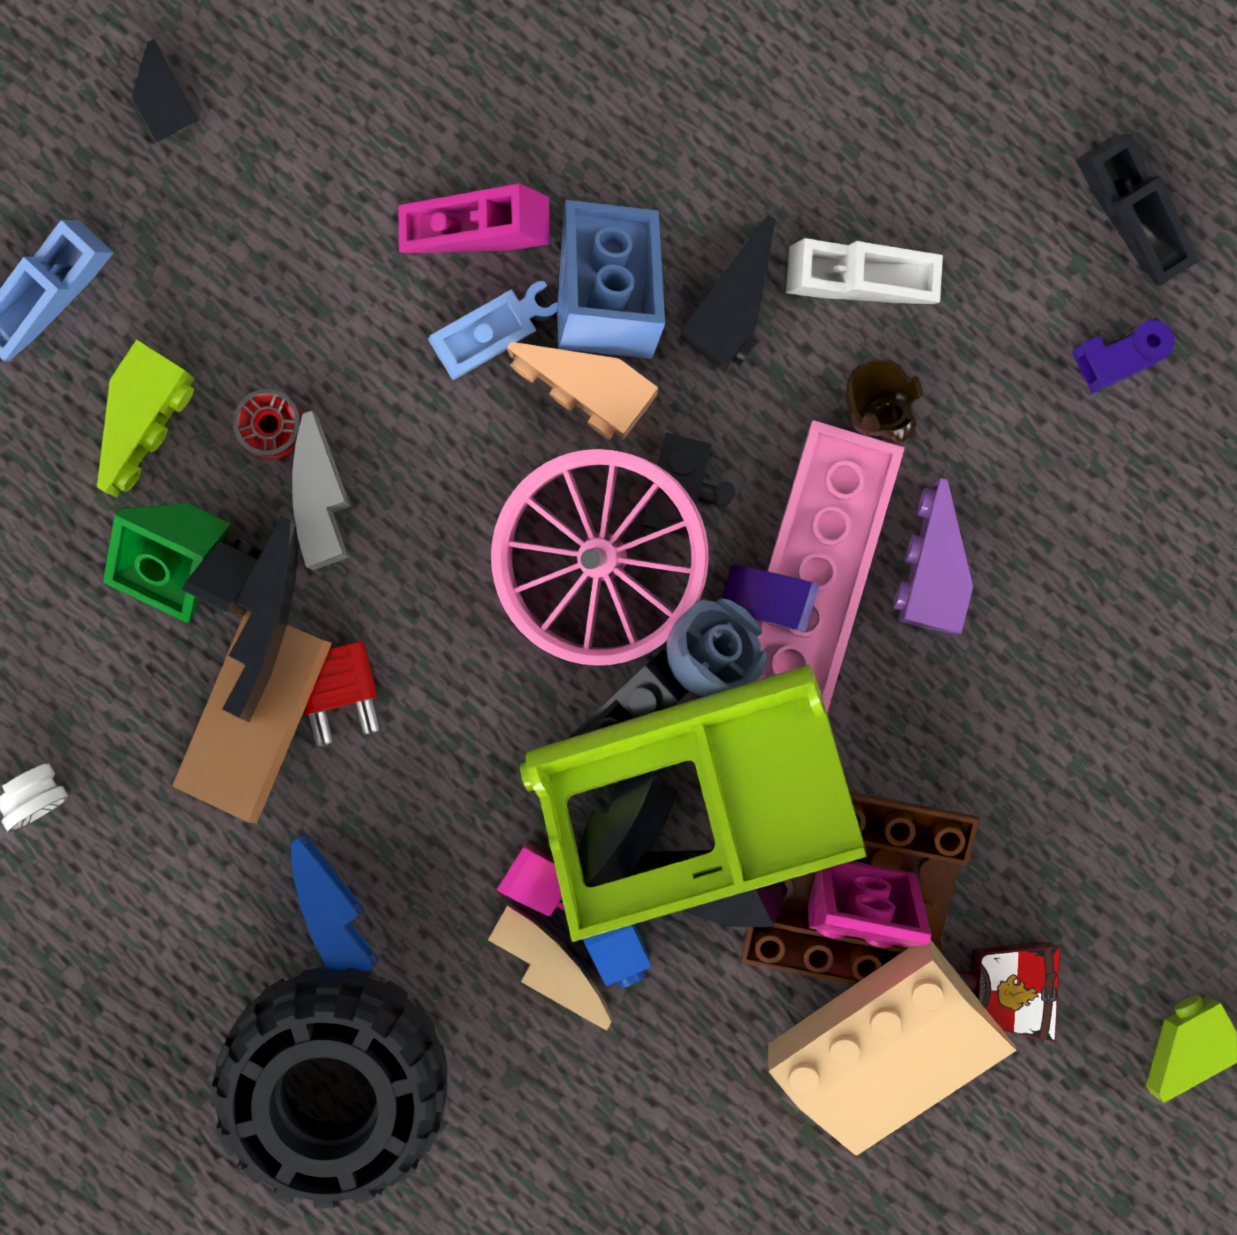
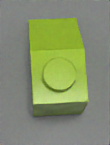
M1194 995L1177 1003L1174 1006L1176 1013L1164 1019L1146 1084L1149 1092L1163 1103L1237 1063V1031L1220 1002L1207 996L1201 998L1200 995Z

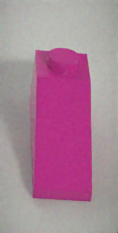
M513 184L398 205L399 252L511 251L550 244L549 197L522 184Z

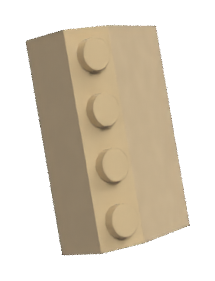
M930 939V943L927 945L909 947L768 1043V1071L801 1111L857 1156L1015 1052L1016 1047Z

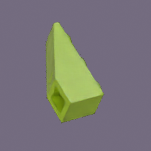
M137 339L109 382L97 488L116 498L121 491L128 492L135 485L141 474V468L138 465L148 450L154 452L159 448L168 431L164 425L174 410L180 412L186 407L194 392V388L191 387L195 380L193 376Z

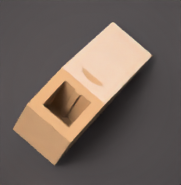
M511 342L507 347L509 356L514 359L510 366L518 374L532 383L537 377L552 387L549 395L556 402L569 411H572L577 406L591 416L587 423L609 440L614 434L624 440L658 393L656 385L618 358Z

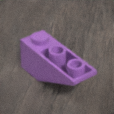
M940 478L932 484L931 489L924 488L921 494L917 516L924 517L920 535L912 534L905 562L912 563L908 582L901 580L898 585L893 608L900 610L899 622L949 635H958L962 633L973 583L948 480Z

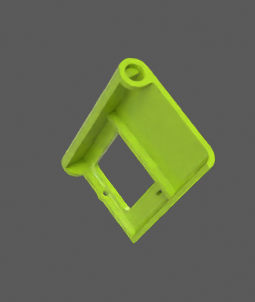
M810 664L527 751L526 762L520 764L521 778L528 792L535 791L540 798L572 942L867 857L822 694ZM684 761L694 762L715 840L714 849L708 854L596 887H587L584 882L567 808L568 799L575 794Z

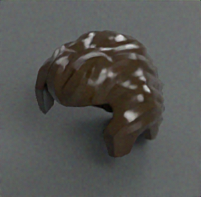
M871 358L866 359L863 364H859L849 375L845 395L847 413L855 430L862 435L892 440L895 444L904 442L906 438H913L916 434L915 427L917 422L912 413L911 405L924 394L920 380L917 376L912 378L907 376L901 365L890 359L879 360Z

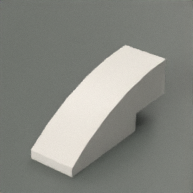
M804 238L789 246L786 293L832 299L936 304L940 302L943 255L860 241L844 245Z

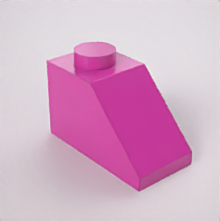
M527 841L497 890L549 917L556 907L565 911L564 905L559 903L561 891L553 856Z

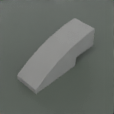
M313 411L302 414L295 444L292 469V503L297 537L305 565L311 570H316L349 558L333 513L348 508L351 505L320 419Z

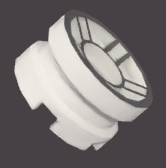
M49 763L35 767L2 786L4 793L0 795V811L4 818L1 823L7 833L34 822L60 806L69 798L64 787H57L53 781L55 773Z

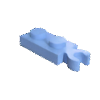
M538 281L532 284L520 301L511 289L430 335L428 340L452 380L459 378L508 350L507 347L511 342L520 343L534 335L537 330L531 322L532 319L545 321L555 315L558 307L557 302L547 308H542L535 302V295L540 294L547 287L545 281Z

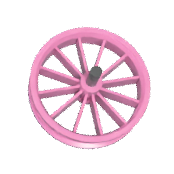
M604 449L582 450L559 456L538 467L523 479L512 492L499 515L491 549L492 574L498 597L516 627L531 642L544 651L561 659L586 665L624 663L650 653L665 643L678 618L700 600L705 587L709 564V548L705 526L696 504L683 486L667 471L644 458ZM591 465H610L600 533H596L571 470ZM619 466L647 477L654 484L618 530L611 534L608 532ZM564 474L588 535L586 540L533 498L545 485ZM661 488L674 502L684 521L624 545L620 537L657 490ZM529 504L581 546L580 549L572 550L514 541L515 531L527 505ZM686 526L691 544V567L627 558V549ZM513 547L577 556L578 563L518 587L514 576L512 551ZM626 564L689 573L690 576L685 593L675 611L624 571ZM581 568L584 572L545 623L542 624L529 610L520 592ZM616 576L623 579L669 616V619L660 628L639 641L614 581ZM591 577L593 578L585 640L584 645H580L556 635L549 628L588 578ZM601 581H606L630 644L608 648L592 647Z

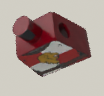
M1034 942L973 949L971 971H955L1003 1031L1055 1042L1060 947L1051 942Z

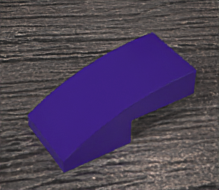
M732 564L722 598L729 599L745 608L755 620L777 627L805 632L819 585L786 575Z

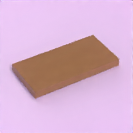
M245 611L172 787L248 823L257 824L332 643L287 625L271 677L250 722H247L222 710L245 667L244 664L228 656L251 615L250 612Z

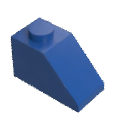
M635 924L583 939L606 986L617 982L619 988H624L646 977L643 970L651 967V961Z

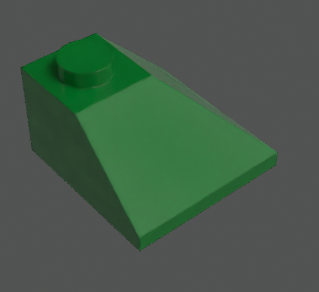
M188 503L119 509L114 516L103 583L189 624L201 599L183 591L182 588L186 580L218 541L226 544L230 523Z

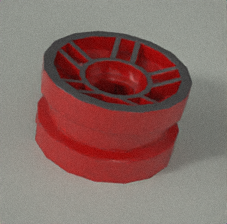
M260 389L249 393L239 402L234 412L233 429L237 440L252 454L265 460H279L290 456L295 450L303 413L286 394L275 389ZM268 415H272L278 420V427L272 433H265L260 428L268 420Z

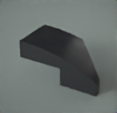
M155 39L148 41L132 100L157 143L198 121V118Z

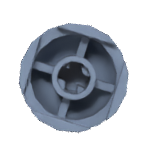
M720 598L716 602L706 601L707 599L698 601L674 623L667 640V662L673 676L685 689L697 696L705 697L754 682L763 674L766 665L767 648L761 651L758 636L762 634L759 624L745 608L729 599Z

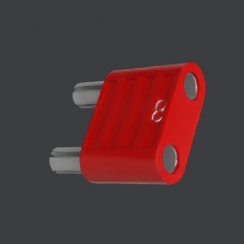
M364 641L329 649L303 712V716L309 715L317 746H324V742L328 745L333 741L325 711L355 703L363 734H371L363 701L365 702L372 733L379 731L372 699L377 698V693Z

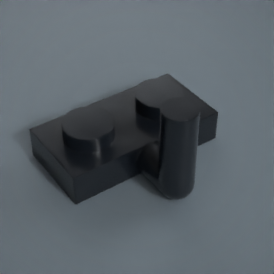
M666 432L658 466L667 471L683 486L696 505L697 501L720 507L728 506L736 493L733 484L722 482L715 486L703 482L712 444ZM661 488L657 490L647 503L642 523L643 527L659 531L684 521L674 502ZM686 526L670 532V534L686 538L689 536Z

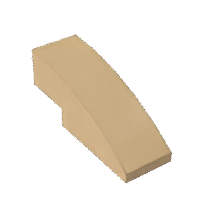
M509 902L488 941L529 963L522 977V983L607 1031L612 1022V1015L598 987L581 962L540 921L517 905Z

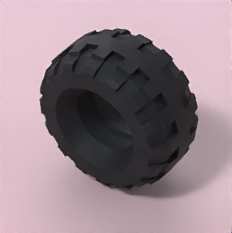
M325 967L303 970L301 975L286 981L283 978L265 988L251 1004L247 1005L232 1026L218 1056L215 1075L211 1085V1107L216 1108L218 1116L216 1130L223 1146L228 1149L229 1153L235 1152L240 1159L237 1167L255 1184L260 1180L264 1181L274 1188V1196L293 1203L295 1197L314 1201V1208H338L340 1201L352 1199L354 1204H361L380 1197L384 1188L389 1185L393 1187L396 1183L401 1184L417 1169L419 1161L426 1152L430 1151L438 1134L447 1097L448 1065L444 1045H440L435 1033V1024L425 1009L416 1007L407 998V991L390 980L384 984L369 978V971L347 967L345 972H330ZM326 1057L344 1061L362 1072L371 1083L377 1098L376 1105L367 1115L349 1123L329 1124L314 1120L301 1112L291 1101L284 1084L285 1073L295 1064L307 1059Z

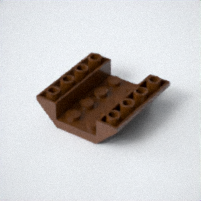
M849 791L867 857L854 861L916 873L932 934L931 941L945 957L941 936L959 865L968 866L979 817ZM812 872L784 881L788 891L774 927H745L741 963L855 985L908 948L893 945L891 948H880L869 944L865 939L847 935L843 938H830L818 933L816 929L809 928L807 907L816 873Z

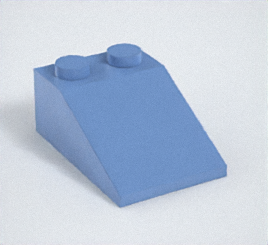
M565 200L557 307L558 349L653 358L665 326L658 210Z

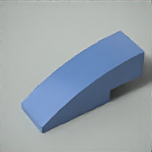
M60 220L34 257H23L0 288V358L4 362L10 361L28 346L91 282L114 253L81 221Z

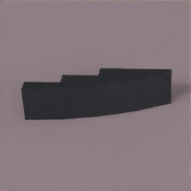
M281 516L235 601V604L250 612L251 615L228 656L244 664L245 667L222 710L247 722H250L271 677L287 627L296 581L298 556L296 525Z

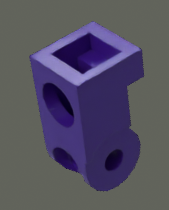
M1149 320L1128 333L1125 339L1105 347L1099 335L1082 343L1072 351V354L1091 394H1094L1146 370L1166 358L1174 348L1175 339L1168 325L1162 321Z

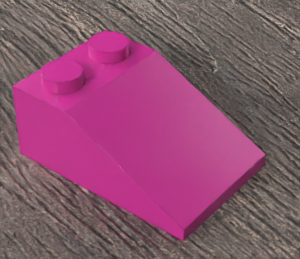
M855 861L816 871L807 907L809 928L816 929L818 933L830 938H843L845 935L862 938L869 944L880 948H891L893 945L908 948L930 943L932 934L916 873Z

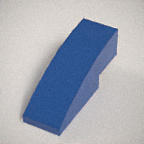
M306 834L297 838L290 844L298 901L310 936L330 972H345L347 967L365 971L370 970L380 959L351 924V921L365 909Z

